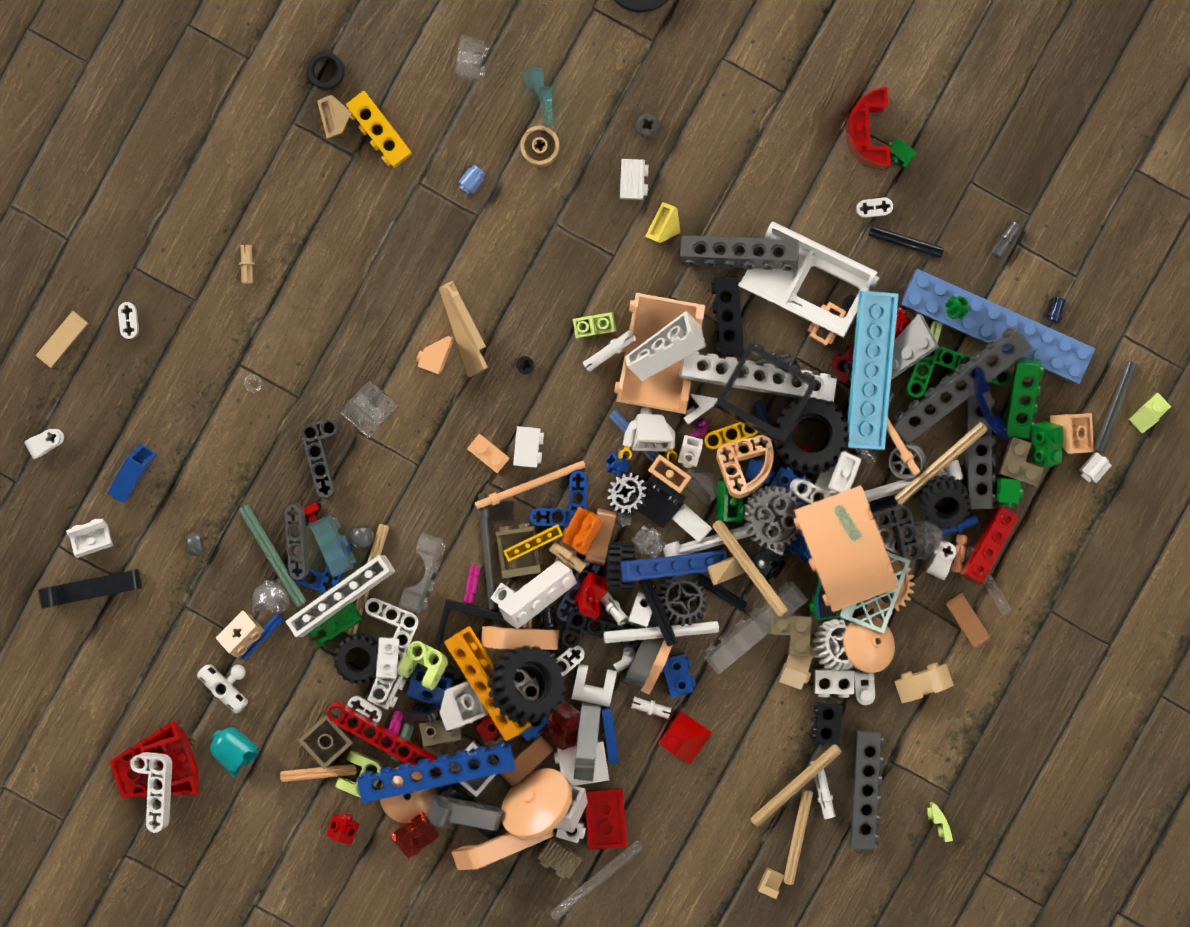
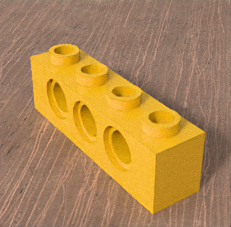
M362 91L346 104L349 108L348 110L352 112L350 115L351 119L354 120L356 118L359 121L360 125L358 128L364 136L369 134L372 138L370 141L371 145L376 151L379 149L382 151L384 156L381 158L388 167L392 165L396 168L412 155L410 149L365 91ZM365 110L371 112V117L368 120L361 119V113ZM375 126L383 127L382 134L374 135L373 128ZM388 141L395 143V147L391 151H387L384 148L385 143Z

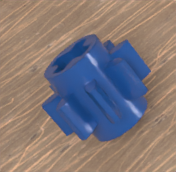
M615 451V454L612 453L607 457L606 466L609 467L607 469L608 472L620 476L621 473L627 472L630 463L626 460V454L623 453L622 459H619V451Z

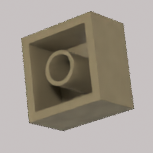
M326 714L298 741L320 766L325 769L355 740L344 728L331 722Z

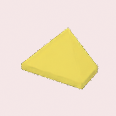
M662 202L645 236L659 243L681 233L678 209Z

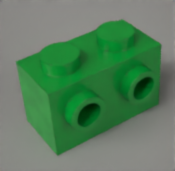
M1048 421L1032 425L1031 462L1046 467L1062 463L1063 426Z
M996 478L995 496L996 502H999L998 506L1013 507V503L1019 504V500L1023 498V488H1020L1021 480Z

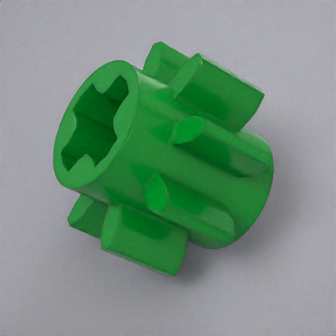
M953 295L944 304L947 307L945 312L951 319L958 317L962 320L970 311L968 309V301L962 296L956 298Z

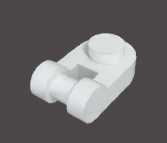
M854 671L856 700L862 705H869L875 699L874 673ZM861 680H868V685L861 686Z

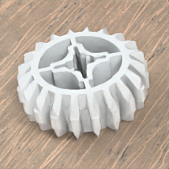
M832 619L824 622L817 628L818 631L814 633L816 639L812 641L816 644L813 650L817 651L815 657H819V663L824 664V668H830V671L842 672L853 666L845 653L843 644L844 632L849 623L841 619ZM835 631L836 635L831 636V633ZM842 654L844 657L841 660L838 659V657Z

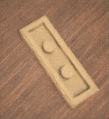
M72 311L36 356L52 368L89 323L75 311Z

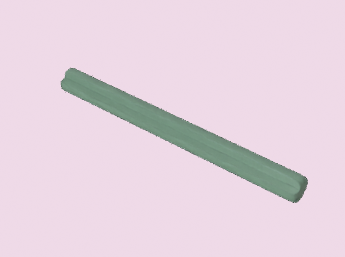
M249 505L242 506L239 509V513L297 607L303 605L306 599L294 579L290 576L288 569Z

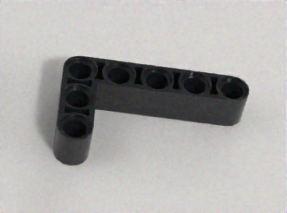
M894 504L871 511L872 519L875 520L878 530L892 527L900 556L909 560L918 559L921 554V548L910 509L905 505ZM901 508L903 510L902 517L898 518L897 511ZM881 514H884L885 520L880 524L878 518ZM907 527L908 534L903 537L902 529ZM912 546L913 552L908 556L907 548Z
M139 569L38 589L41 609L141 589L142 583Z

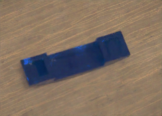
M979 366L974 374V393L977 404L991 429L1001 438L1008 440L1009 436L999 414L992 417L983 395L990 391Z

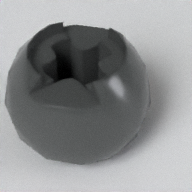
M651 113L642 114L636 121V130L642 137L651 138L660 129L659 119ZM644 121H647L648 123H653L651 125V130H649L648 128H643Z
M198 532L188 534L185 537V541L188 544L186 552L191 556L202 555L206 551L203 540H206L205 536Z

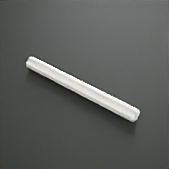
M717 621L692 623L691 626L685 624L684 627L681 625H671L676 637L719 632ZM659 627L604 632L605 643L664 638Z

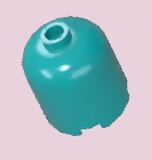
M234 727L225 728L223 731L217 730L211 737L213 739L210 745L211 755L232 777L241 772L239 768L244 763L248 766L258 754L257 750L260 749Z

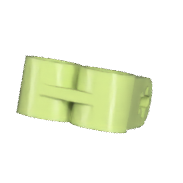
M412 642L408 646L397 672L408 678L413 673L417 663L428 668L423 678L422 686L433 690L447 667L448 659L440 651L422 642ZM422 648V654L417 657L418 649ZM438 656V663L433 665V659Z
M353 750L349 751L346 758L348 761L361 766V773L368 772L367 767L369 765L376 766L377 773L380 772V769H383L382 764L378 760ZM343 777L338 778L335 787L360 797L357 782ZM375 780L373 782L375 787L378 783V780Z

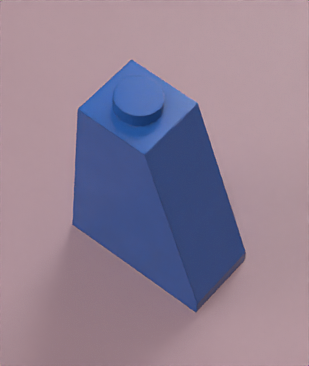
M140 444L126 457L107 493L117 501L122 503L127 501L151 466L157 453Z

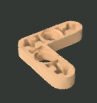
M665 640L661 645L648 678L640 690L646 694H650L672 648V646H667Z

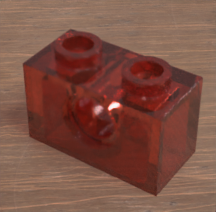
M565 701L558 705V709L549 716L547 740L561 750L577 744L581 712Z
M421 812L392 833L395 844L409 859L417 855L428 844L435 842L439 837V833L426 814Z

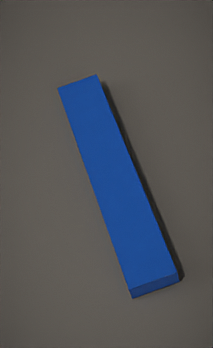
M726 550L621 562L622 581L627 582L708 572V566L727 559Z

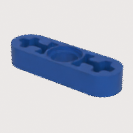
M602 709L609 765L619 764L612 709Z

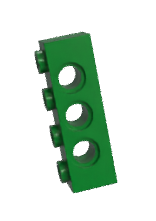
M1020 357L1015 361L1004 425L1005 436L1029 439L1032 425L1034 424L1032 417L1033 414L1037 413L1035 399L1036 396L1040 395L1041 386L1038 382L1039 378L1043 377L1044 367L1041 366L1039 359ZM1026 377L1032 378L1030 382H1023V379ZM1023 395L1029 396L1025 401L1019 400ZM1021 413L1026 414L1022 419L1016 418Z

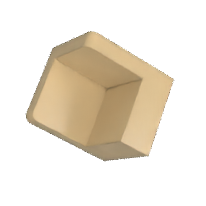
M767 867L758 885V891L776 899L784 875Z

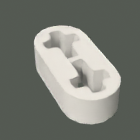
M888 198L862 200L856 206V213L861 218L885 216L893 210V203ZM882 201L889 205L886 212H883V209H876V206H880ZM863 204H866V207L873 206V210H868L867 214L860 211V208Z
M124 302L118 308L120 333L126 339H133L139 333L137 309L134 304ZM126 306L132 309V312L129 313V319H127V315L123 313V310L126 309ZM128 322H130V327L134 328V332H131L130 336L128 333H125V329L128 328Z
M353 696L348 701V706L353 708L352 701L360 700V705L364 707V710L357 708L356 711L369 718L370 714L365 712L366 709L370 712L376 710L378 718H373L372 720L375 722L380 721L382 711L378 706L361 696Z

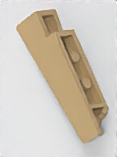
M451 281L441 286L439 290L467 376L472 377L488 368L480 350L486 348V345L454 282Z

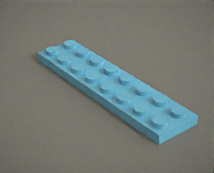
M859 291L847 432H849V438L846 439L848 448L885 450L899 295L896 293Z

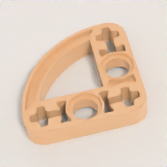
M759 435L724 444L718 448L717 461L729 494L732 497L742 498L750 495L759 489L768 478L774 455L770 438L765 435ZM759 442L766 444L765 448H762ZM741 446L748 447L749 452L743 454L739 451L738 448ZM722 452H726V454H729V462L726 463V457L725 455H722ZM765 455V463L761 472L755 479L746 484L738 461ZM732 467L736 469L737 473L729 475L726 470ZM735 480H737V485L741 488V491L734 489Z

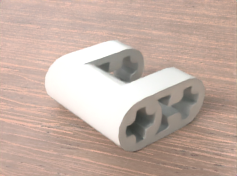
M579 663L571 699L610 707L617 671L607 669L603 688L585 684L588 665Z

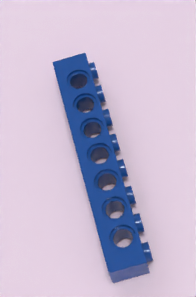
M500 742L495 744V747L488 749L487 746H482L470 753L464 750L457 752L456 756L441 755L437 757V760L433 761L423 759L415 765L405 763L399 765L397 769L391 770V767H386L372 774V771L361 773V776L357 779L361 802L367 803L516 770L511 744ZM490 755H496L498 756L499 761L497 763H491L488 760V757ZM477 759L480 765L478 767H471L469 761ZM457 763L461 769L454 772L450 769V765ZM438 767L442 773L435 776L431 773V769ZM420 772L422 778L415 780L412 777V773ZM394 776H400L402 777L403 782L401 784H396L393 782L392 778ZM381 780L384 783V787L376 788L373 782Z

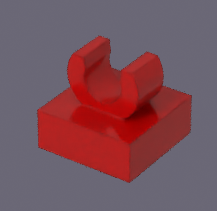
M318 502L304 507L305 516L308 517L310 524L319 521L315 513L320 510Z

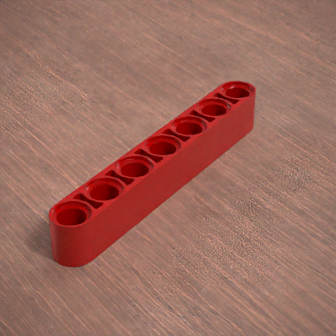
M334 701L329 705L327 717L331 722L398 760L410 763V765L418 764L416 761L418 756H423L430 761L437 760V756L344 703ZM338 708L342 713L336 716L332 714L331 710ZM350 718H356L359 723L357 725H351L348 722V720ZM372 727L376 732L373 735H369L365 729ZM390 737L393 742L391 744H384L382 739ZM405 746L409 749V752L402 754L399 748ZM431 769V773L435 776H438L442 773H436L433 771V769Z

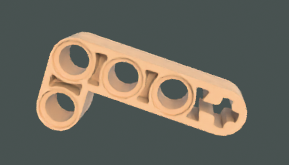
M482 626L481 645L496 649H515L530 645L531 648L537 646L541 649L555 650L558 649L559 630Z

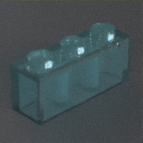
M328 515L309 524L333 578L356 568L354 565L357 563L353 552L349 553L346 548L349 543L345 535L341 536L338 528H341L337 517L333 518L332 515Z

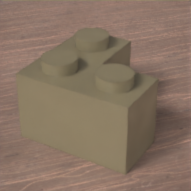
M1010 437L997 474L1014 480H1021L1023 483L1038 487L1044 468L1026 462L1032 443Z
M771 615L770 635L789 636L788 656L809 657L812 617L787 615L779 617L778 615Z

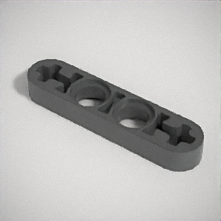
M295 503L287 506L284 514L289 573L293 579L299 580L308 575L309 564L305 512L300 504ZM291 511H298V515L291 514ZM293 527L299 528V537L293 536ZM295 546L301 548V556L294 554L293 549ZM302 559V562H294V560ZM298 567L299 569H302V573L300 574L295 570Z

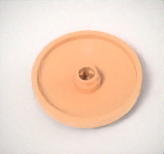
M550 768L530 772L515 787H511L504 798L501 807L504 812L501 820L505 829L512 836L521 840L536 839L552 831L563 820L569 810L572 800V789L569 781L559 771Z

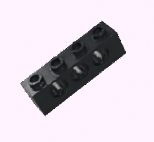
M738 276L715 278L714 283H711V293L715 294L716 302H712L713 314H717V321L714 322V331L719 335V341H715L716 353L720 352V356L742 355L744 353ZM728 292L731 295L730 302H722L720 299L721 293ZM725 311L730 312L733 316L732 321H723L722 313ZM725 331L733 332L734 339L728 342L724 339L723 334Z

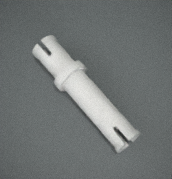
M628 330L619 338H614L610 341L609 345L583 362L584 366L586 367L592 363L586 368L591 372L614 354L621 353L623 348L636 340L635 336L633 335L627 339L632 334Z
M823 769L814 779L819 796L817 799L822 807L823 818L829 819L836 817L832 803L833 795H830L826 774Z

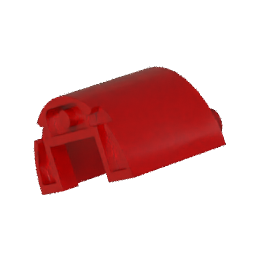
M888 87L877 88L864 95L852 109L846 123V140L852 154L862 164L877 170H886L890 167V146L870 147L869 113L884 112V107H888Z

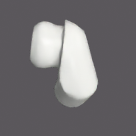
M626 646L623 649L622 660L613 664L617 672L630 667L636 654L634 648Z

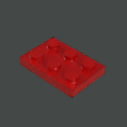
M623 788L586 791L588 801L585 807L588 849L627 847Z

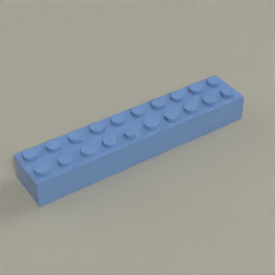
M919 269L914 271L899 306L921 314L923 317L939 322L943 326L986 345L990 341L1000 338L1007 328H1013L1016 325L1032 346V349L1022 357L1039 359L1041 366L1044 367V371L1075 385L1080 384L1096 349ZM953 295L956 298L962 296L969 303L968 309L970 311L962 320L958 317L951 319L945 312L947 307L944 304ZM1006 344L1002 350H1010L1012 345Z

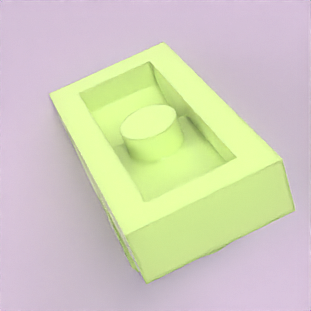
M1156 393L1128 420L1141 433H1144L1160 420L1159 418L1171 406L1159 393Z

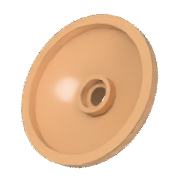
M862 615L856 617L855 619L861 620L866 618L867 616ZM876 616L870 618L874 626L882 627L883 620ZM850 622L845 629L843 638L844 650L849 661L857 669L866 673H875L882 671L890 664L895 652V642L888 626H886L884 634Z
M416 771L412 773V777L415 780H420L422 774ZM394 776L392 778L393 782L396 784H401L403 782V779L400 776ZM437 787L410 793V799H405L403 794L380 799V803L385 813L393 820L407 824L416 823L427 817L426 814L432 795H435L437 792Z

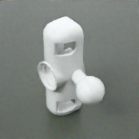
M211 664L205 665L197 673L198 679L233 713H240L247 706L248 700L232 685L236 680L244 678L246 674L244 666L234 665L231 669V675L227 679ZM211 667L216 673L212 674L208 669ZM219 684L225 685L226 692L224 694L218 692ZM239 694L240 696H242L243 700L240 702L235 697L236 695Z

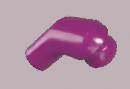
M699 417L696 420L695 431L687 436L701 439L707 435L709 422L705 417Z

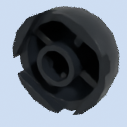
M771 549L762 550L759 553L755 552L750 558L767 582L771 578L776 579L786 564L784 561L786 557Z

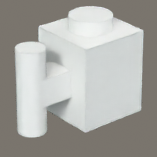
M1093 453L1079 471L1082 473L1081 477L1085 481L1097 483L1112 465L1104 456Z

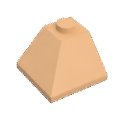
M448 336L424 348L423 352L419 351L416 362L419 363L418 367L441 375L454 338Z
M1092 413L1050 415L1051 423L1063 426L1062 447L1068 454L1094 452Z

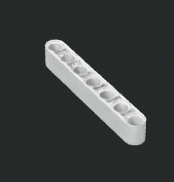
M800 478L794 479L790 484L792 494L797 495L798 498L809 504L815 503L813 497L816 493L820 494L819 501L832 496L812 483ZM800 483H803L804 490L798 493L797 487ZM888 528L879 530V533L881 531L885 533L882 540L885 549L900 555L898 550L894 548L896 540L893 531Z

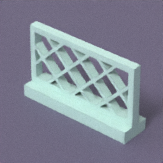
M887 552L888 557L893 558L890 563L897 560L905 563L903 570L895 574L899 588L886 592L879 597H873L872 600L865 603L862 601L859 606H856V603L843 608L839 618L884 634L911 560ZM901 574L900 579L898 581L897 575ZM887 595L890 600V606L881 610L877 600ZM875 601L879 612L869 616L864 605ZM862 607L867 617L861 620L853 618L854 610ZM881 614L884 620L882 627L874 626L870 618Z

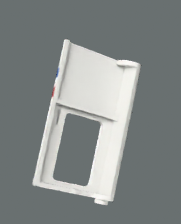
M772 221L764 239L799 240L798 270L748 269L738 286L844 337L857 314L859 293L846 317L840 318L797 296L798 290L811 267H817L858 287L860 291H869L871 286L875 288L879 280L878 272ZM758 253L755 256L760 257L763 254ZM781 254L775 255V257H782V256H783V255H781Z

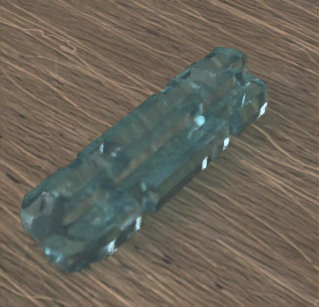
M842 504L836 506L834 512L837 517L839 516V521L845 531L849 533L850 539L852 541L858 540L861 534L858 529H855L856 526L849 514L846 513V509Z

